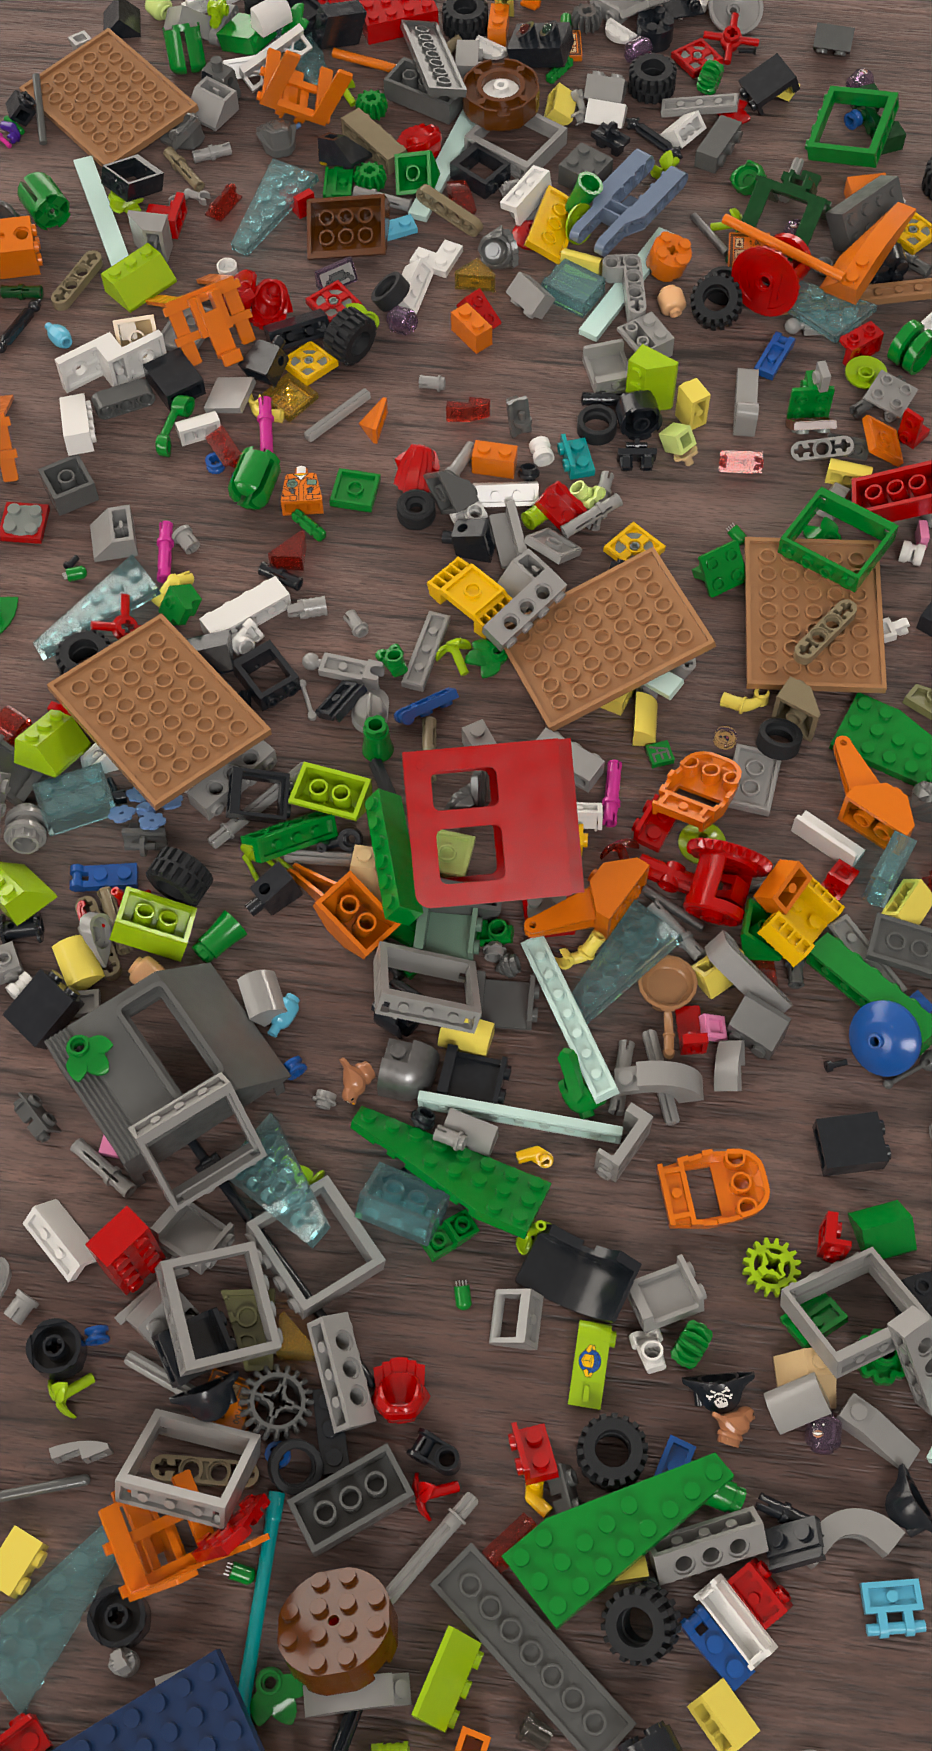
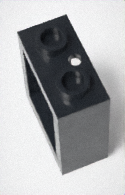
M474 142L450 162V178L486 200L501 187V184L510 180L511 163ZM479 162L494 171L486 179L470 171Z
M138 154L102 165L101 184L126 202L163 190L164 172ZM133 176L137 178V180L131 182L125 180Z
M271 640L264 642L234 660V675L243 687L251 692V697L262 711L275 707L280 701L294 696L301 690L299 676ZM274 660L288 678L261 692L249 674Z
M233 766L229 772L226 818L272 824L285 822L287 818H290L291 804H288V795H291L293 790V782L290 781V774ZM242 779L279 784L277 815L240 810Z

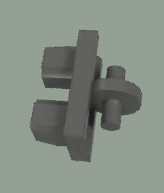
M517 395L507 398L506 407L511 437L514 438L521 433L532 432V418L530 416L528 398L526 396L519 398Z
M130 823L128 828H122L124 849L139 850L141 857H146L148 850H161L164 847H168L164 825L156 830H143L140 828L139 823Z

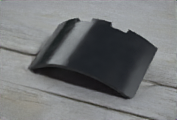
M546 1224V1229L537 1233L516 1276V1283L526 1289L536 1291L544 1296L545 1299L566 1309L593 1319L614 1323L642 1264L621 1250H612L598 1245L593 1250L583 1246L585 1242L583 1239L566 1232L554 1224Z

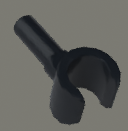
M108 777L107 781L112 789L114 803L116 805L127 803L125 789L118 790L113 778Z

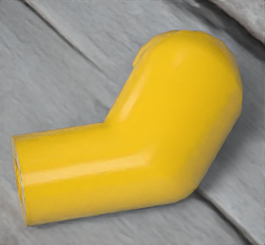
M533 1146L515 1152L518 1164L532 1161L542 1168H549L554 1162L552 1154L540 1146Z
M544 1481L527 1486L525 1483L526 1502L545 1519L551 1513L553 1507L543 1499Z

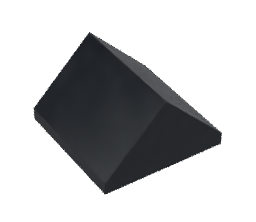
M113 0L103 12V31L109 28L121 39L141 37L140 9L127 0Z

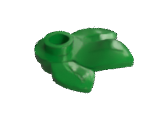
M297 3L290 8L292 22L282 27V35L299 23L304 30L306 29L309 21L303 18V3Z
M828 517L823 518L820 527L807 525L803 530V535L806 539L842 540L838 533L839 528L837 524Z
M480 639L472 642L474 649L467 654L465 663L481 666V677L489 678L500 671L501 665L508 660V656L504 649L500 652L490 641Z
M84 1035L71 1037L66 1045V1052L69 1056L66 1068L71 1078L76 1082H80L87 1072L96 1076L106 1075L109 1072V1062L105 1053L113 1047V1043L102 1035L90 1038ZM78 1046H84L82 1051L76 1052Z
M266 1667L261 1670L256 1678L257 1692L250 1702V1709L255 1723L261 1726L273 1716L281 1723L292 1725L297 1714L295 1699L303 1696L304 1684L295 1679L292 1674H283L275 1667ZM269 1677H274L276 1680V1685L272 1689H268L265 1685Z

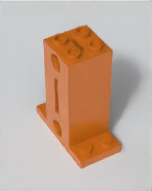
M30 215L0 219V279L41 275L40 266H43V260L40 253V239L35 237L38 236L36 224L31 223Z

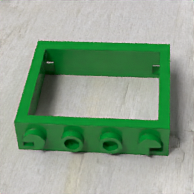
M830 85L828 93L823 97V106L818 110L816 124L812 125L810 139L806 140L805 150L808 153V160L876 168L899 109L898 92ZM834 103L884 108L869 148L819 143Z
M821 486L780 538L778 553L855 593L894 542L899 525ZM819 509L882 541L857 574L794 542Z

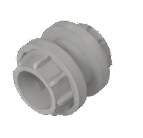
M21 803L14 806L5 816V842L17 853L31 854L38 851L46 843L48 818L38 806L31 803Z

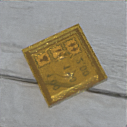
M289 372L279 380L276 387L271 386L261 394L263 401V396L272 398V409H283L284 419L288 422L295 419L319 398L316 391Z

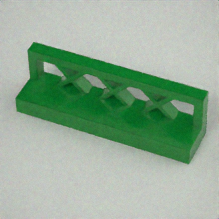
M315 811L241 836L240 838L242 844L253 846L255 862L264 863L337 837L338 833L335 815Z

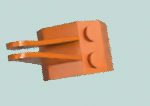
M839 736L835 740L833 751L843 784L845 799L838 820L898 858L906 848L915 827L908 796L897 787H893L888 783H880L856 750L850 738Z
M638 857L604 862L598 870L595 868L589 875V886L584 889L585 892L576 893L541 913L526 919L524 923L525 935L530 938L593 928V930L603 934L607 940L640 896L643 887L647 884L650 865Z
M296 862L292 865L293 869H287V872L295 882L316 901L313 907L326 930L344 948L362 959H365L378 947L379 941L383 942L401 925L400 923L385 919L382 903L351 871L345 874L338 882H335Z

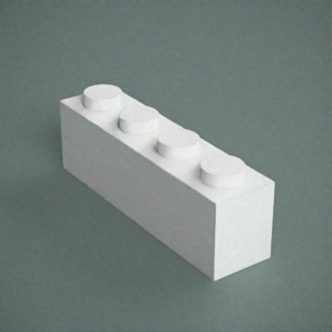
M84 393L60 397L63 437L68 456L94 451L93 443L97 442L91 401H86Z
M274 576L199 618L202 632L209 634L230 629L231 633L234 634L243 627L242 624L248 618H251L259 626L287 610L286 606L291 604L290 594L277 577Z

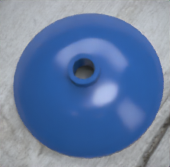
M878 1000L864 1005L854 1015L849 1028V1042L855 1058L866 1070L875 1075L891 1077L902 1074L909 1070L919 1057L922 1038L918 1023L905 1007L896 1002ZM875 1037L878 1038L879 1045L875 1043Z

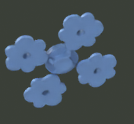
M135 787L127 790L126 796L129 798V801H135L140 804L136 808L128 807V805L115 806L110 809V814H108L110 820H113L115 823H123L131 820L132 815L137 813L138 817H140V828L143 830H156L166 824V818L163 817V814L156 813L154 808L148 802H145L146 799ZM179 795L164 805L163 809L172 810L180 807L183 796Z

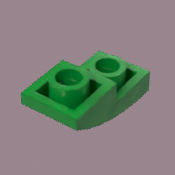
M464 1209L444 1220L441 1226L420 1236L419 1242L431 1261L434 1262L479 1233L480 1229L468 1214V1211Z

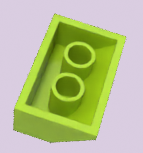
M146 243L101 273L105 292L130 313L145 304V300L157 296L177 282L176 277L161 253L149 243Z
M642 344L628 360L625 393L649 390L656 398L659 410L671 409L674 402L679 362Z
M51 709L15 738L14 763L56 778L91 747V742L72 716L64 714L59 710Z
M303 762L288 803L357 821L366 812L364 801L373 794L372 782L369 778Z
M0 862V909L17 926L57 898V895L25 864Z
M126 886L109 940L181 962L188 944L197 908Z
M448 1625L411 1715L413 1718L443 1733L447 1732L448 1727L454 1729L460 1715V1711L456 1710L460 1697L466 1700L473 1683L468 1680L472 1668L478 1670L484 1656V1652L480 1651V1642Z

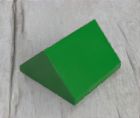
M431 150L394 154L396 196L416 194V191L423 184L430 185L435 189L440 171Z
M752 898L747 900L741 930V943L744 955L749 960L780 961L782 955L775 951L757 933L772 913H767Z
M898 1200L847 1214L861 1252L873 1247L882 1259L885 1260L917 1250L913 1216Z

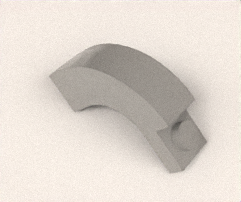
M638 1061L636 1066L614 1069L615 1084L620 1092L617 1096L654 1092L671 1095L678 1103L704 1100L702 1075L691 1066L671 1061Z
M862 1508L840 1510L827 1516L820 1522L824 1555L836 1541L853 1538L866 1543L879 1556L884 1558L906 1533L886 1516ZM819 1562L806 1566L812 1570Z
M409 1673L374 1674L375 1680L366 1687L355 1692L330 1696L313 1693L307 1689L306 1685H303L305 1718L331 1716L374 1708L412 1705Z

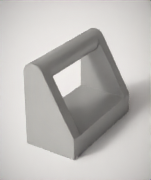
M496 1289L489 1344L537 1350L544 1296L532 1289ZM505 1298L520 1300L516 1337H500Z

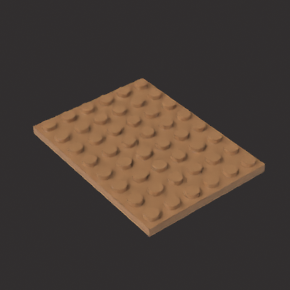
M109 28L40 73L44 115L89 156H92L93 160L101 167L102 165L134 156L183 122L186 113H196L199 111L198 105ZM33 79L19 87L20 92L27 91L35 100Z
M745 537L746 689L781 690L791 676L796 680L806 683V685L811 687L812 691L886 693L880 560L854 593L778 553L780 538ZM796 538L794 541L856 574L879 546V541ZM844 599L855 602L857 612L854 620L811 663L806 665L797 663L793 657L797 643L838 602ZM830 621L826 623L830 628L838 627L836 622ZM816 635L812 637L816 642L824 641L822 636ZM808 646V649L804 653L800 652V654H808L810 647Z
M651 547L565 592L566 596L558 604L554 602L548 607L550 611L542 619L539 617L532 622L534 626L526 634L523 632L516 637L518 641L510 649L505 648L504 650L546 726L554 732L715 648L716 644L655 548ZM512 622L504 624L507 629L512 630L516 628Z
M162 613L47 684L48 690L155 811L272 735L271 728Z

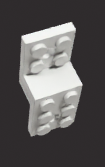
M159 329L124 347H121L113 335L108 332L56 358L55 363L63 389L66 393H69L101 376H104L112 387L140 379L145 376L143 364L167 352L163 334Z

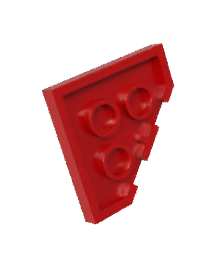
M265 1493L255 1496L250 1494L238 1504L240 1509L231 1515L225 1529L218 1528L213 1534L208 1532L196 1543L198 1548L191 1553L195 1560L200 1563L228 1556L253 1531L249 1525L254 1526L264 1514L260 1508L262 1507L264 1510L271 1503Z

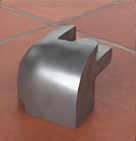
M389 1038L379 1069L377 1082L378 1096L400 1101H412L418 1098L419 1090L430 1091L439 1064V1053L437 1050L417 1040L409 1043Z

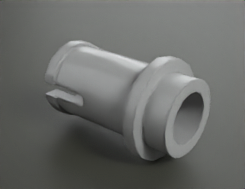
M420 375L419 389H436L437 392L445 389V377L438 375V377Z
M355 610L347 611L343 619L352 629V634L358 638L366 636L369 631L368 624L360 619Z
M439 1124L437 1129H435L433 1140L453 1147L454 1151H463L468 1142V1136L463 1131L456 1132Z

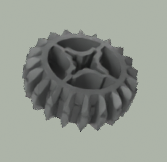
M279 1364L274 1365L273 1373H271L268 1365L264 1366V1376L258 1370L254 1371L253 1376L256 1382L248 1378L245 1384L250 1389L242 1388L240 1391L242 1396L247 1397V1399H241L238 1402L239 1406L247 1407V1409L240 1412V1417L249 1415L250 1419L244 1424L245 1427H250L254 1423L256 1427L252 1433L258 1434L260 1429L263 1430L262 1440L265 1441L270 1433H273V1442H278L280 1433H282L284 1440L290 1438L289 1429L294 1435L299 1434L300 1430L297 1424L302 1427L308 1424L302 1416L311 1417L313 1413L310 1409L305 1408V1406H312L314 1404L313 1399L305 1398V1396L313 1392L312 1389L303 1390L302 1388L308 1380L304 1378L298 1382L297 1377L300 1375V1372L296 1370L292 1376L289 1375L290 1366L288 1365L284 1368L283 1373L280 1372ZM279 1381L274 1392L260 1393L256 1391L266 1382ZM286 1385H289L294 1390L298 1405L294 1404V1401H291L286 1396ZM280 1391L279 1403L283 1404L284 1407L279 1406L273 1413V1402L269 1398L273 1400ZM254 1400L266 1408V1422L256 1412ZM291 1412L296 1414L290 1422L283 1425H274L279 1413L289 1414Z

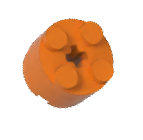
M663 231L655 239L646 257V266L651 269V274L663 282H672L673 279H679L692 257L691 242L677 234Z

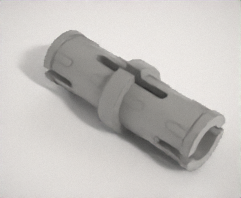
M229 142L214 146L211 144L203 149L192 150L195 164L206 160L215 161L216 158L232 155Z

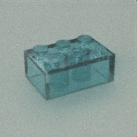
M101 762L56 778L53 777L32 784L44 824L50 837L106 819L108 814H110V809L115 807Z
M379 1162L359 1194L354 1217L428 1247L446 1215L450 1196L442 1190L433 1189L416 1176Z

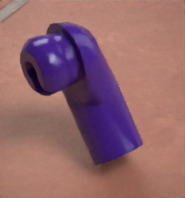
M1 121V130L9 132L7 138H10L9 142L12 144L19 142L21 134L16 124L9 121Z

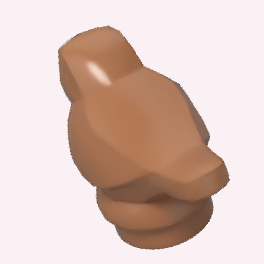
M341 1058L339 1061L344 1068L342 1098L345 1102L356 1105V1100L365 1091L366 1085L375 1079V1072L367 1061L353 1066L345 1058Z
M742 1406L736 1411L722 1415L713 1412L712 1417L718 1421L720 1427L717 1431V1434H719L717 1441L739 1448L740 1441H743L742 1435L748 1432L750 1423L755 1419L754 1410L750 1407Z

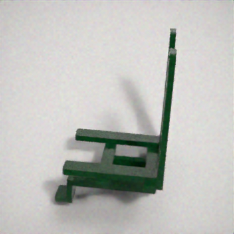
M791 169L789 173L783 171L781 176L782 183L764 176L756 175L755 180L757 183L741 221L756 228L767 200L778 203L779 198L777 194L806 204L807 207L795 235L809 246L819 219L827 221L825 213L832 209L831 201L816 195L818 192L817 187L822 181L821 176L807 170H803L800 176L796 174L795 170ZM728 254L725 259L726 263H728Z

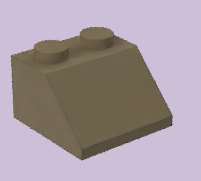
M790 676L776 697L771 718L786 719L795 723L801 729L803 738L812 742L821 714L811 687L803 681L796 680Z

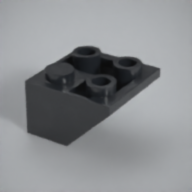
M328 132L318 137L319 162L327 163L328 166L339 165L343 166V169H353L354 166L361 164V162L365 163L366 160L372 158L370 151L345 135Z

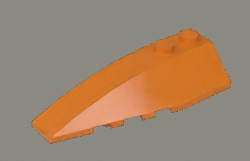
M897 202L837 259L833 267L847 273L845 281L840 283L826 276L819 290L856 305L916 213V208Z

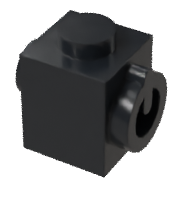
M15 90L5 103L9 118L25 127L36 114L35 100L27 91L19 92Z

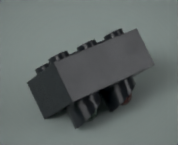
M553 20L549 23H534L533 21L517 23L507 47L509 59L518 60L530 68L565 67L574 44L570 22H557Z

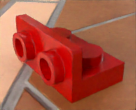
M869 321L841 336L839 342L846 348L843 364L846 366L855 357L871 356L880 351L884 332L872 321Z
M556 481L547 487L534 504L560 531V526L588 511L583 503L560 481Z
M655 794L652 800L646 801L642 810L643 816L641 819L637 818L631 830L634 831V842L659 853L677 819L659 812L653 814L652 802L653 800L658 801L660 797Z
M827 1211L819 1226L816 1257L823 1258L825 1262L829 1263L843 1261L852 1248V1241L837 1239L841 1237L842 1222H838L839 1212Z
M517 1422L511 1423L512 1433L508 1434L511 1451L517 1450L518 1458L514 1459L518 1476H524L526 1486L559 1478L545 1424L518 1429Z
M755 1557L728 1579L727 1582L766 1630L790 1610L793 1604L790 1601L792 1598L789 1592L782 1585L778 1586L771 1577L772 1572L769 1571L767 1564L762 1560L758 1561Z
M21 1713L9 1722L10 1728L0 1735V1751H48L54 1746L37 1716L31 1713L27 1715Z

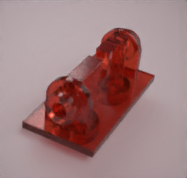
M230 183L225 186L221 195L209 204L205 216L220 222L223 221L242 199V196L236 193L235 184Z
M221 425L205 438L224 467L229 465L235 468L241 452Z
M720 450L719 472L762 474L764 466L763 452Z
M523 1513L482 1551L500 1574L509 1567L502 1558V1555L531 1532L537 1524L531 1517L529 1518Z

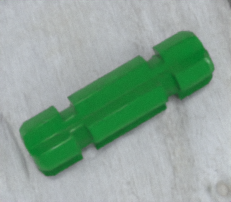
M568 57L565 67H554L546 74V82L550 84L556 82L573 66V58Z
M296 509L292 512V520L299 524L308 534L314 535V539L321 542L326 538V531L318 527V524L310 517L304 515L303 511Z

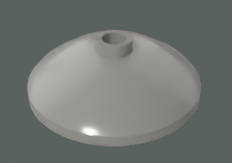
M709 0L708 5L712 22L722 32L727 26H730L732 15L730 11L738 13L737 27L742 35L748 34L756 28L762 18L764 8L763 0Z

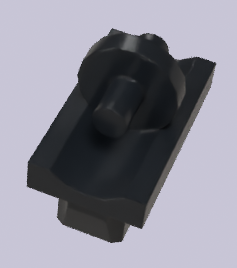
M611 121L609 124L602 122L597 130L591 132V137L596 140V146L600 148L609 147L611 148V154L618 157L624 152V147L630 143V137L617 130L618 124Z
M634 436V442H626V448H618L617 462L620 464L621 471H632L633 462H641V471H652L657 456V448H647V442H640L639 436Z

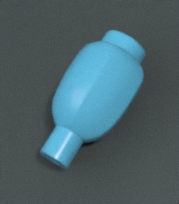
M51 322L45 324L48 337L54 345L65 349L72 345L71 334L64 326L52 324Z
M287 993L283 997L284 1005L288 1012L275 1016L271 1021L272 1025L267 1033L272 1037L276 1038L280 1030L289 1027L299 1011L298 1003L300 999L291 993Z

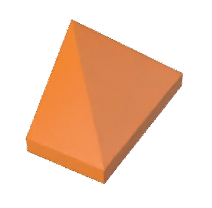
M385 397L358 423L375 444L378 443L388 414L387 398Z

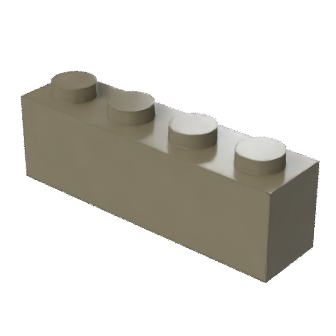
M360 108L341 118L342 134L372 153V158L370 159L373 162L377 161L378 165H383L387 175L394 173V154L407 153L406 148L400 145L391 134H388L380 124L373 121Z

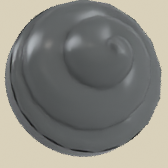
M504 954L496 965L495 971L508 978L516 977L518 973L522 972L517 954Z

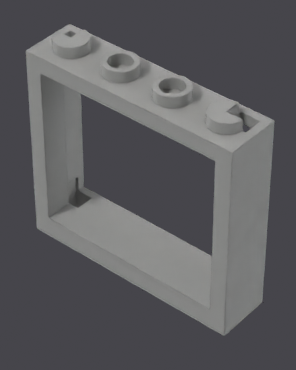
M537 113L524 126L550 139L526 161L484 140L483 138L490 131L476 124L464 136V151L474 142H477L510 162L511 176L520 180L533 165L543 168L567 144L568 128Z
M379 941L373 960L375 1014L475 1033L482 1014L476 961ZM388 967L462 982L465 987L466 1004L389 989ZM463 973L466 977L459 976V974ZM384 1002H389L388 1007L382 1006V1004H384Z
M222 1072L128 1128L163 1194L175 1212L191 1205L193 1201L204 1194L211 1193L217 1186L235 1178L238 1173L250 1166L256 1165V1162L267 1156L231 1082ZM225 1097L248 1143L176 1188L171 1189L147 1143Z
M328 1175L246 1223L245 1237L248 1242L255 1241L256 1249L259 1248L262 1254V1266L265 1270L270 1269L274 1275L273 1282L280 1292H285L289 1298L287 1303L290 1309H293L295 1314L298 1313L302 1320L384 1270L385 1258ZM321 1195L366 1261V1264L306 1300L261 1229Z
M255 1241L160 1261L155 1267L180 1377L274 1354L282 1348V1331L276 1326L274 1318L276 1317V1308L274 1302L269 1299V1281L267 1276L263 1275L261 1268L262 1254L259 1248L256 1249ZM244 1254L266 1343L195 1360L174 1270Z
M873 1247L860 1253L856 1252L853 1256L841 1262L836 1261L830 1267L819 1272H812L806 1278L798 1282H792L789 1286L781 1289L780 1306L836 1379L895 1351L896 1348L890 1331L887 1327L836 1352L800 1304L869 1272L901 1312H904L912 1305L922 1312H927Z
M155 1409L115 1479V1501L225 1529L260 1457L261 1435ZM159 1434L242 1455L221 1498L136 1476Z

